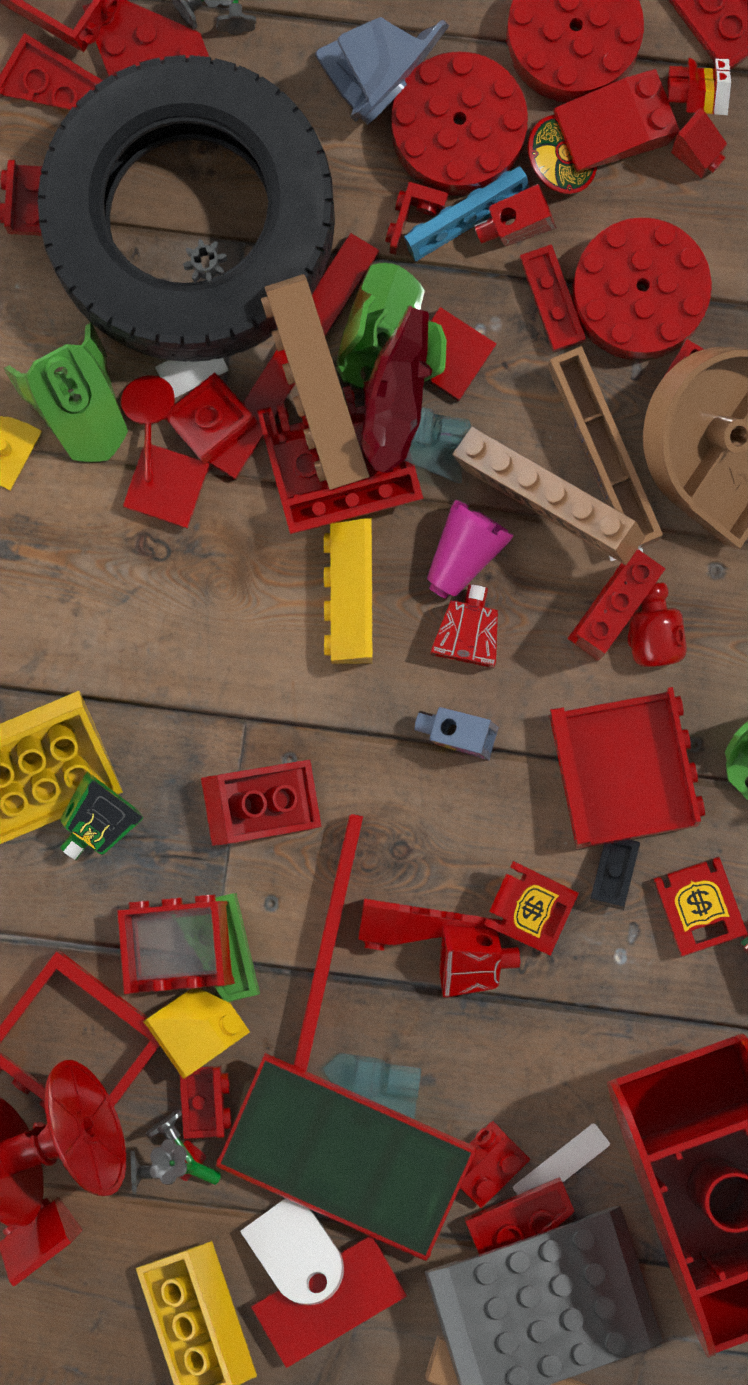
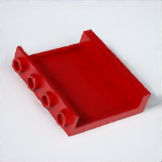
M673 687L667 688V691L664 693L565 711L564 707L550 709L549 718L576 849L698 827L701 822L700 817L705 816L702 796H696L693 783H698L696 766L694 762L689 763L686 750L691 749L689 732L687 729L682 730L679 719L680 716H684L681 696L674 695Z

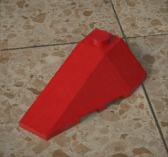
M364 898L358 940L365 941L364 948L385 951L386 944L398 945L442 937V927L446 925L489 928L484 925L486 919L494 920L501 924L502 920Z

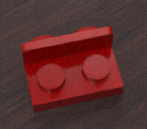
M8 160L7 170H2L1 189L6 190L5 203H0V223H4L8 234L42 236L38 213V192L42 166L17 165L15 160Z

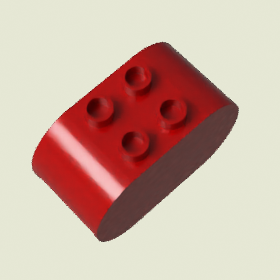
M741 1033L607 1082L610 1098L626 1147L675 1283L694 1331L708 1358L715 1356L720 1351L748 1342V1038L745 1034Z

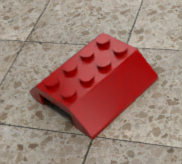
M369 381L363 382L364 395L366 394ZM350 386L343 387V393L369 477L331 490L327 480L319 481L314 462L320 460L316 448L309 450L303 431L309 428L306 415L301 417L302 422L289 425L288 411L284 407V403L276 405L280 423L276 424L271 407L257 410L290 535L424 499L410 452H408L407 458L388 473L376 471L372 467L361 445L365 405L356 408L354 392Z

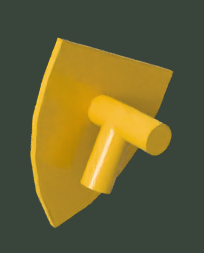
M0 416V486L11 491L42 431L23 421Z

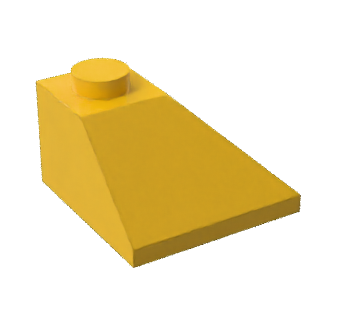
M191 988L143 1021L183 1079L250 1033L231 1003L200 988Z

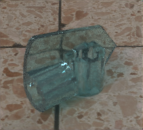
M422 408L420 424L411 442L405 461L455 483H462L461 465L452 454L471 429L469 419L434 414L432 409ZM417 419L411 421L410 432L417 426Z
M338 1053L323 1068L330 1082L415 1119L421 1068L385 1064V1061L379 1058Z

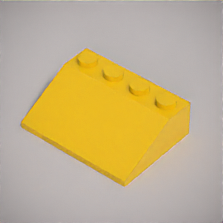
M80 691L0 724V844L61 819L87 771L117 794L123 793Z

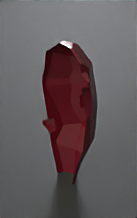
M412 306L407 307L394 333L380 351L365 394L361 445L374 470L388 473L407 458L411 442L420 424L424 378L432 374V369L426 363L429 313L428 311L412 308Z

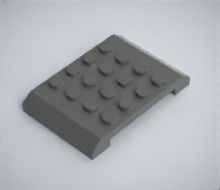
M618 1205L587 1215L584 1219L483 1254L425 1271L459 1385H551L648 1350L663 1341L621 1206Z

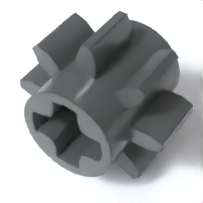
M199 239V246L194 250L186 248V253L191 257V261H186L183 263L185 270L194 269L192 275L193 282L196 283L200 278L207 279L209 285H212V278L216 274L220 276L225 275L219 263L226 262L227 256L223 253L217 255L218 242L215 241L209 246L204 245L203 240ZM208 256L210 267L203 268L201 257Z

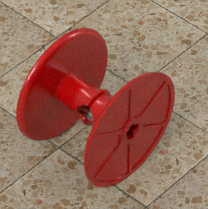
M61 1061L53 1067L47 1078L45 1086L47 1124L36 1122L33 1125V1129L29 1130L15 1108L0 1097V1222L6 1226L23 1228L36 1219L44 1196L42 1164L52 1166L58 1158H60L72 1178L84 1190L96 1196H110L116 1193L123 1183L126 1172V1147L117 1112L112 1105L107 1091L98 1078L86 1066L77 1061Z

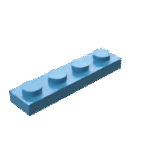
M520 166L512 171H506L496 181L486 187L472 191L466 199L458 204L444 208L435 218L425 224L421 223L413 227L404 238L408 251L414 261L420 260L471 229L474 225L491 216L489 211L491 205L528 189L529 184L525 172Z

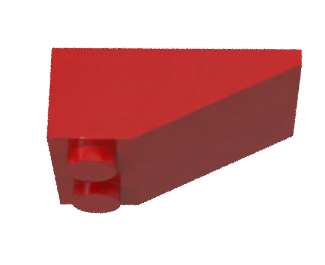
M656 69L623 78L553 109L576 172L667 146L680 132Z
M310 759L201 778L212 846L322 827Z
M47 1197L43 1199L39 1214L28 1226L23 1228L8 1226L2 1231L6 1237L0 1241V1252L9 1282L13 1287L71 1244L83 1231L59 1197L52 1202Z

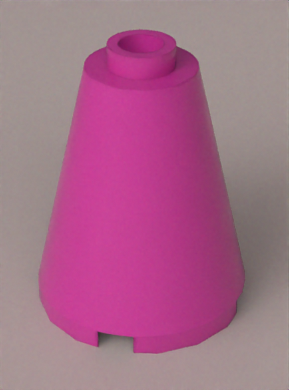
M456 499L451 506L427 576V580L432 583L429 589L445 599L449 594L456 597L514 536L491 518L479 511H470L468 509L469 505Z

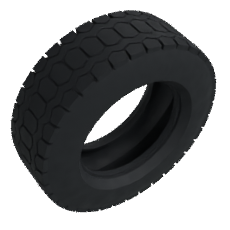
M185 55L166 56L163 60H160L159 57L139 62L140 66L136 67L134 64L116 72L117 76L113 77L111 75L97 84L95 90L92 91L90 89L76 103L77 107H72L61 122V127L57 129L49 145V150L46 152L41 169L42 174H40L38 192L39 223L45 250L56 275L75 306L95 327L118 343L145 355L183 362L217 360L236 355L235 353L238 352L242 353L259 345L258 343H263L273 336L272 331L278 330L274 317L267 318L261 301V298L267 296L264 287L304 274L311 294H313L326 269L333 245L335 212L332 177L325 151L315 130L302 111L298 109V106L273 83L263 76L259 77V74L240 65L236 67L235 63L217 58L211 60V57L190 55L189 58H186ZM187 140L206 141L220 145L244 159L258 175L268 196L267 217L257 243L249 254L239 264L225 272L224 276L219 275L212 278V285H209L207 280L196 283L170 282L149 275L133 265L120 252L113 241L110 223L111 206L121 179L139 158L162 145Z

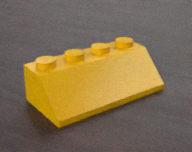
M358 519L330 524V533H324V553H330L331 567H324V587H331V601H324V621H331V635H324V656H331L332 664H373L372 520Z
M212 1241L136 1268L174 1385H240L257 1377Z

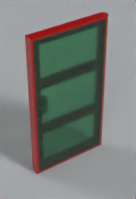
M265 1053L222 1153L217 1159L216 1167L427 1261L431 1256L433 1246L464 1180L477 1147Z

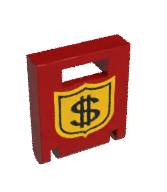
M720 857L712 859L715 872L712 873L707 862L704 861L666 874L670 884L668 888L664 887L661 877L653 879L681 958L748 934ZM723 921L726 934L696 944L692 931Z
M513 861L510 868L523 875L521 879L509 874L505 875L489 911L503 918L501 924L494 920L486 919L484 925L551 956L579 893Z

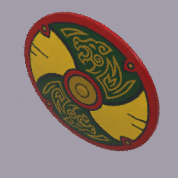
M555 115L541 119L533 127L528 140V155L532 168L538 178L550 189L563 194H574L587 188L595 177L597 167L576 172Z

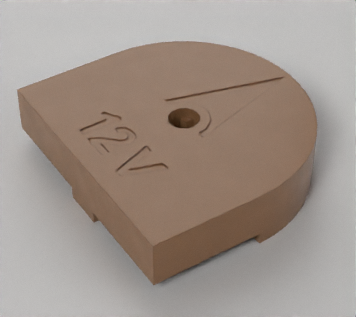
M713 347L700 350L684 358L661 380L647 408L643 428V448L650 474L661 492L723 544L741 549L748 538V349Z

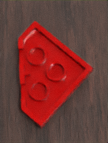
M119 0L116 12L112 16H108L100 28L99 36L95 41L108 76L113 75V77L117 76L116 72L135 64L137 67L140 66L139 62L159 57L160 60H163L166 56L185 55L186 58H189L190 55L209 57L200 32L128 0ZM91 3L82 6L84 13Z

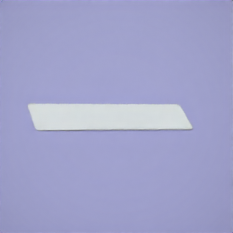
M593 1123L513 1186V1190L518 1195L558 1177L564 1182L609 1147L610 1142L596 1124Z

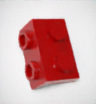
M222 1065L200 1067L184 1079L180 1075L183 1138H224L226 1136V1129H232L231 1108H224V1094L230 1093L229 1074L222 1073Z
M494 1121L481 1129L469 1143L477 1147V1150L460 1186V1189L480 1208L485 1206L531 1160ZM457 1155L452 1158L451 1162L444 1169L448 1175L453 1168Z

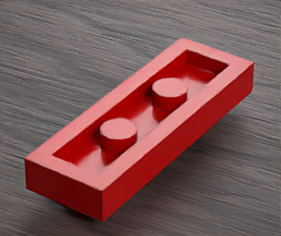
M552 244L521 254L519 259L553 353L585 342L584 331Z

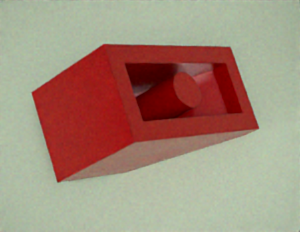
M700 108L678 133L671 153L702 178L708 170L714 173L725 161L726 157L723 153L727 143L706 112Z

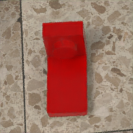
M412 182L408 183L406 192L400 190L395 205V210L400 211L396 224L390 222L385 242L390 243V254H397L411 205L416 206V210L423 214L435 216L436 212L440 213L446 208L448 193Z

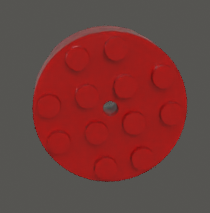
M513 0L509 11L506 42L514 63L513 67L520 78L535 92L546 98L564 103L626 78L633 69L644 33L643 11L639 0Z
M460 51L434 56L414 68L410 75L404 79L407 85L394 99L391 118L393 146L401 165L413 179H418L425 185L446 192L448 195L465 196L478 188H484L496 181L506 171H511V168L522 153L528 125L526 101L514 77L503 66L486 56Z
M630 218L605 228L587 245L580 257L573 279V303L584 333L599 348L611 355L627 360H632L633 358L657 359L683 346L685 341L689 340L697 330L705 316L711 298V273L701 248L682 229L659 219ZM638 288H643L645 291H640Z

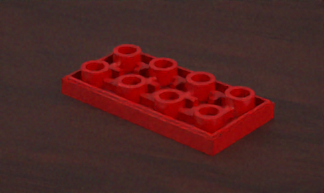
M367 1236L340 1252L344 1264L343 1279L338 1290L328 1300L316 1305H302L291 1301L278 1289L251 1305L252 1310L286 1368L407 1297V1293L375 1238ZM320 1273L313 1275L309 1281L311 1292L320 1293L325 1290L327 1286L326 1276Z

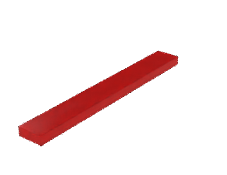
M352 233L347 237L312 294L325 338L365 277L369 266L373 264L379 254L377 248ZM285 350L275 351L243 402L245 407L255 417L257 423L207 462L235 480L264 437L257 410L271 407L275 419L278 414L276 405L285 403L296 386L295 383L288 385L282 364L289 363Z
M355 814L349 815L294 1060V1066L305 1071L308 1069L364 818ZM290 1081V1087L303 1089V1086Z

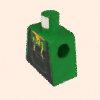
M87 771L61 817V823L71 834L61 845L60 849L74 860L79 858L87 846L103 855L144 817L136 807Z

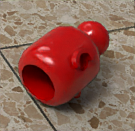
M665 582L655 583L641 603L642 611L634 613L629 621L628 644L632 648L634 661L642 667L676 664L681 662L687 653L683 615L676 608H667L666 599L669 589Z

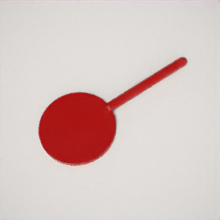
M153 375L142 376L130 382L124 389L121 397V406L124 414L131 421L145 425V482L151 481V426L165 419L175 404V394L170 383L161 377Z

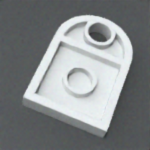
M285 1198L240 1231L277 1288L291 1301L302 1305H316L328 1300L338 1290L344 1274L343 1259L338 1248L311 1209ZM318 1273L324 1274L327 1278L325 1290L320 1293L311 1292L309 1288L310 1278Z

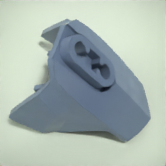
M379 17L341 34L337 41L319 48L315 52V56L343 99L352 107L350 117L355 122L361 118L368 125L407 85L404 79L410 75L414 68L423 62L449 25L446 21L441 20L437 25L422 31L416 38L392 25L384 18Z

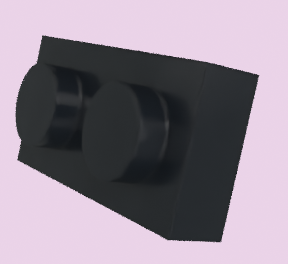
M629 839L604 844L590 898L591 903L624 910L640 842Z

